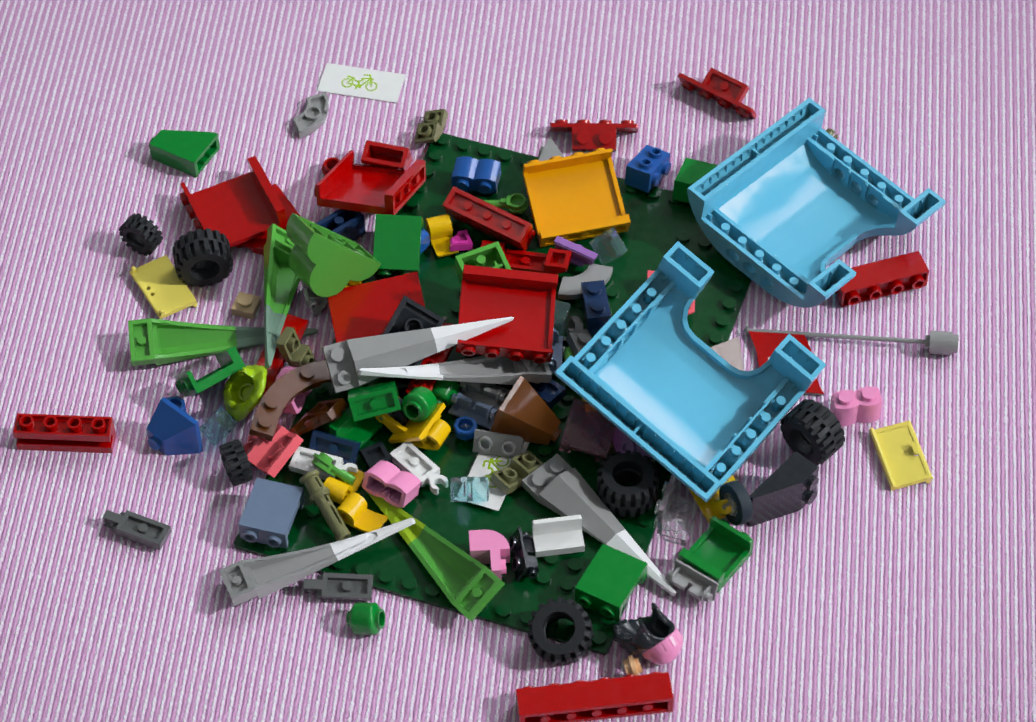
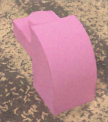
M469 530L470 556L482 564H490L491 571L502 580V574H506V563H510V546L508 541L496 531Z

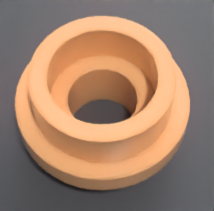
M631 654L628 656V659L623 660L627 675H639V673L643 672L639 658L634 659Z

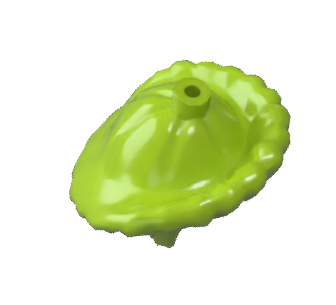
M247 365L242 370L232 374L226 381L223 390L224 406L226 412L236 421L244 420L264 396L267 370L262 365Z

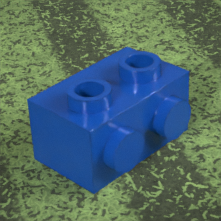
M646 145L626 165L624 184L649 193L654 186H658L660 180L665 175L669 174L671 170V163H669L671 153Z

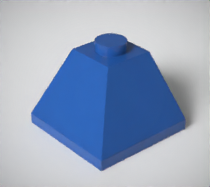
M163 397L146 428L147 441L150 447L155 451L159 450L166 456L201 453L203 446L199 422Z

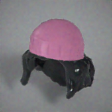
M655 603L651 604L652 613L650 616L630 620L623 619L613 625V640L615 642H618L630 654H641L656 665H665L672 662L682 649L683 636L674 623L660 611Z

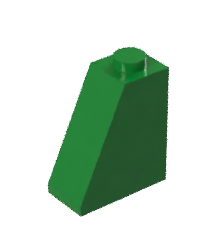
M160 130L150 140L149 149L151 159L197 177L218 152L220 145L218 134L215 132Z

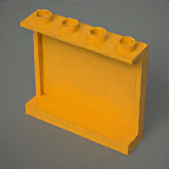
M598 148L589 153L576 152L567 157L554 156L544 161L531 160L523 165L522 175L540 247L554 245V240L557 236L572 242L629 231L631 221L629 214L625 213L611 158L612 148L606 150L605 148Z

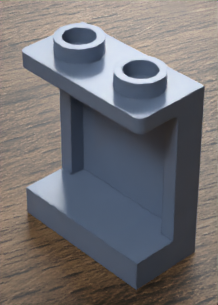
M256 478L238 523L240 538L251 543L267 544L274 548H287L289 544L288 534L298 509H303L305 504L304 488Z

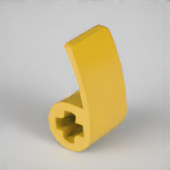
M443 214L426 218V229L436 256L443 257L458 253L459 251L449 250L450 239L453 237L452 223L449 215Z
M439 419L429 429L425 439L411 443L423 449L438 450L451 432V428L448 423Z
M360 470L357 473L348 472L356 477L352 485L345 483L340 478L336 479L329 476L325 480L324 486L330 490L329 497L331 501L341 504L350 492H356L363 482L364 472Z
M350 492L337 508L344 523L365 533L380 529L388 519L386 515L367 509L366 500L356 492Z

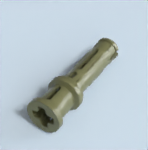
M316 469L308 472L299 481L305 485L309 492L310 501L316 503L336 541L347 539L351 533L329 497L330 490L321 481L319 470Z

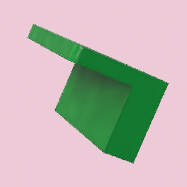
M349 407L339 419L329 425V431L332 435L361 442V447L383 427V424L375 416L354 422L351 408Z

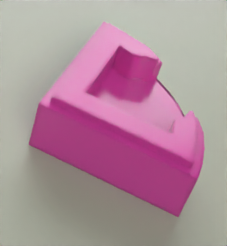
M467 230L458 231L457 235L450 239V251L472 250L473 243Z

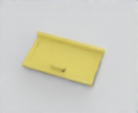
M167 255L140 267H131L129 273L159 319H163L190 306L197 307V300L187 285L178 279L175 267Z
M911 421L875 430L874 428L869 429L871 440L891 491L922 482L927 484L931 482L933 477Z

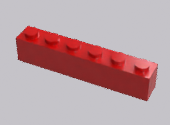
M652 672L645 675L630 674L619 678L604 677L592 681L577 680L573 683H551L547 686H525L521 689H516L519 722H586L673 712L674 697L669 672Z

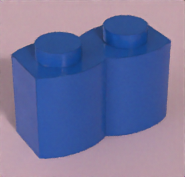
M467 156L457 157L451 176L452 188L454 186L462 191H477L482 194L496 193L501 176V163L492 159L478 160Z

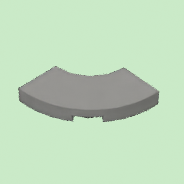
M326 92L307 97L305 110L299 116L292 118V124L299 139L312 134L325 122L329 112V100Z
M592 264L579 275L563 277L558 292V299H581V282L604 280L606 285L613 273V267Z

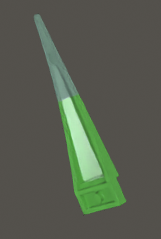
M274 223L267 230V240L264 245L265 369H268L272 364L277 347L275 343L280 337L286 316L300 282L299 277L289 266V255L294 244L289 240L286 230Z
M154 318L128 321L132 366L155 363L157 366L213 355L233 346L238 350L265 344V329L260 327L209 325ZM306 328L302 337L317 334L318 329Z

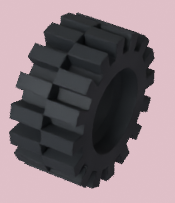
M135 213L130 215L119 228V235L123 236L121 238L122 241L127 242L125 245L127 247L131 246L132 251L135 252L137 250L140 255H151L163 240L162 232L157 230L159 227L153 225L151 219L148 221L146 216L142 217L138 213L137 215Z
M239 439L220 445L221 460L232 485L235 487L253 480V472L248 456Z

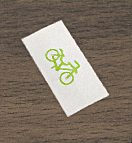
M327 63L317 91L397 103L406 74Z
M524 442L521 454L526 452L530 442ZM478 453L457 500L499 511L506 494L491 482L490 479L492 473L509 466L512 458Z

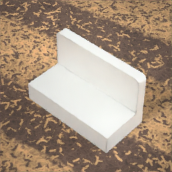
M581 515L532 521L535 557L585 552Z

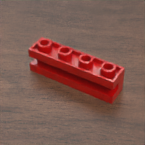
M454 186L442 205L446 214L520 251L527 250L536 234L535 230L532 229L531 223Z
M919 251L852 267L851 269L856 272V276L835 293H838L840 307L856 305L868 300H876L880 297L927 286L929 269Z
M17 413L13 431L14 438H17V450L113 453L116 436L113 418L98 416Z

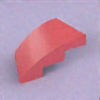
M277 424L272 441L249 434L243 447L251 465L268 476L275 478L304 440L297 434L289 432L282 425Z

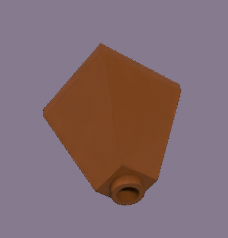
M520 376L498 409L490 431L523 437L524 442L548 445L551 440L556 442L562 429L559 428L561 421L527 380Z

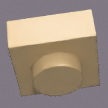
M239 292L231 308L232 315L254 320L261 304V297Z

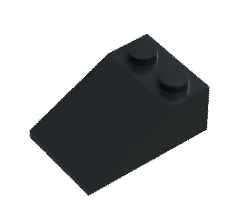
M404 295L380 335L441 327L445 319ZM423 359L408 366L420 365ZM395 377L397 381L404 385H407L412 380V378Z
M797 451L793 453L750 495L753 516L746 524L751 527L800 511L806 504L810 505L817 496L816 487L819 482V467Z

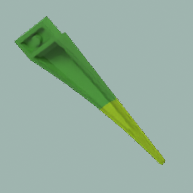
M368 493L384 515L388 516V520L392 524L414 518L401 508L386 502L383 497H377ZM414 518L415 524L398 533L430 573L451 604L472 622L505 583L485 565Z

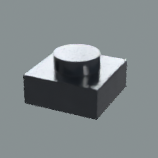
M382 441L360 450V456L368 470L380 460L392 463V458Z

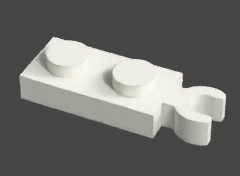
M404 442L389 453L392 461L399 468L419 478L421 487H424L426 484L430 485V491L433 494H439L437 484H442L445 488L448 487V479L444 475H439L440 468L411 442Z
M300 446L297 448L289 464L290 471L305 475L317 469L320 472V479L326 480L331 476L311 463L314 459L312 457L314 453L319 455L321 452ZM327 454L333 459L331 464L340 470L358 472L357 465L353 463L343 465V458Z

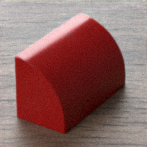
M366 140L361 162L362 164L408 170L412 162V156L409 148Z

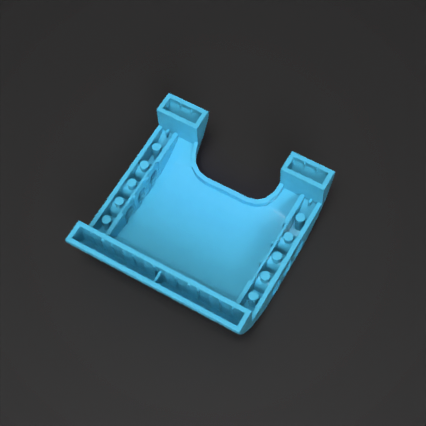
M808 98L687 189L693 214L705 236L719 253L775 298L792 306L802 308L821 304L856 276V272L840 259L835 260L857 242L872 236L907 234L946 203L943 198L929 188L914 199L823 130L822 125L826 110L811 98Z
M677 241L663 256L654 273L575 357L570 355L554 374L703 501L707 502L737 472L781 422L783 417L788 414L819 376L826 364L792 335L788 334L773 351L769 360L761 367L751 371H741L730 365L689 328L687 320L689 307L715 271Z

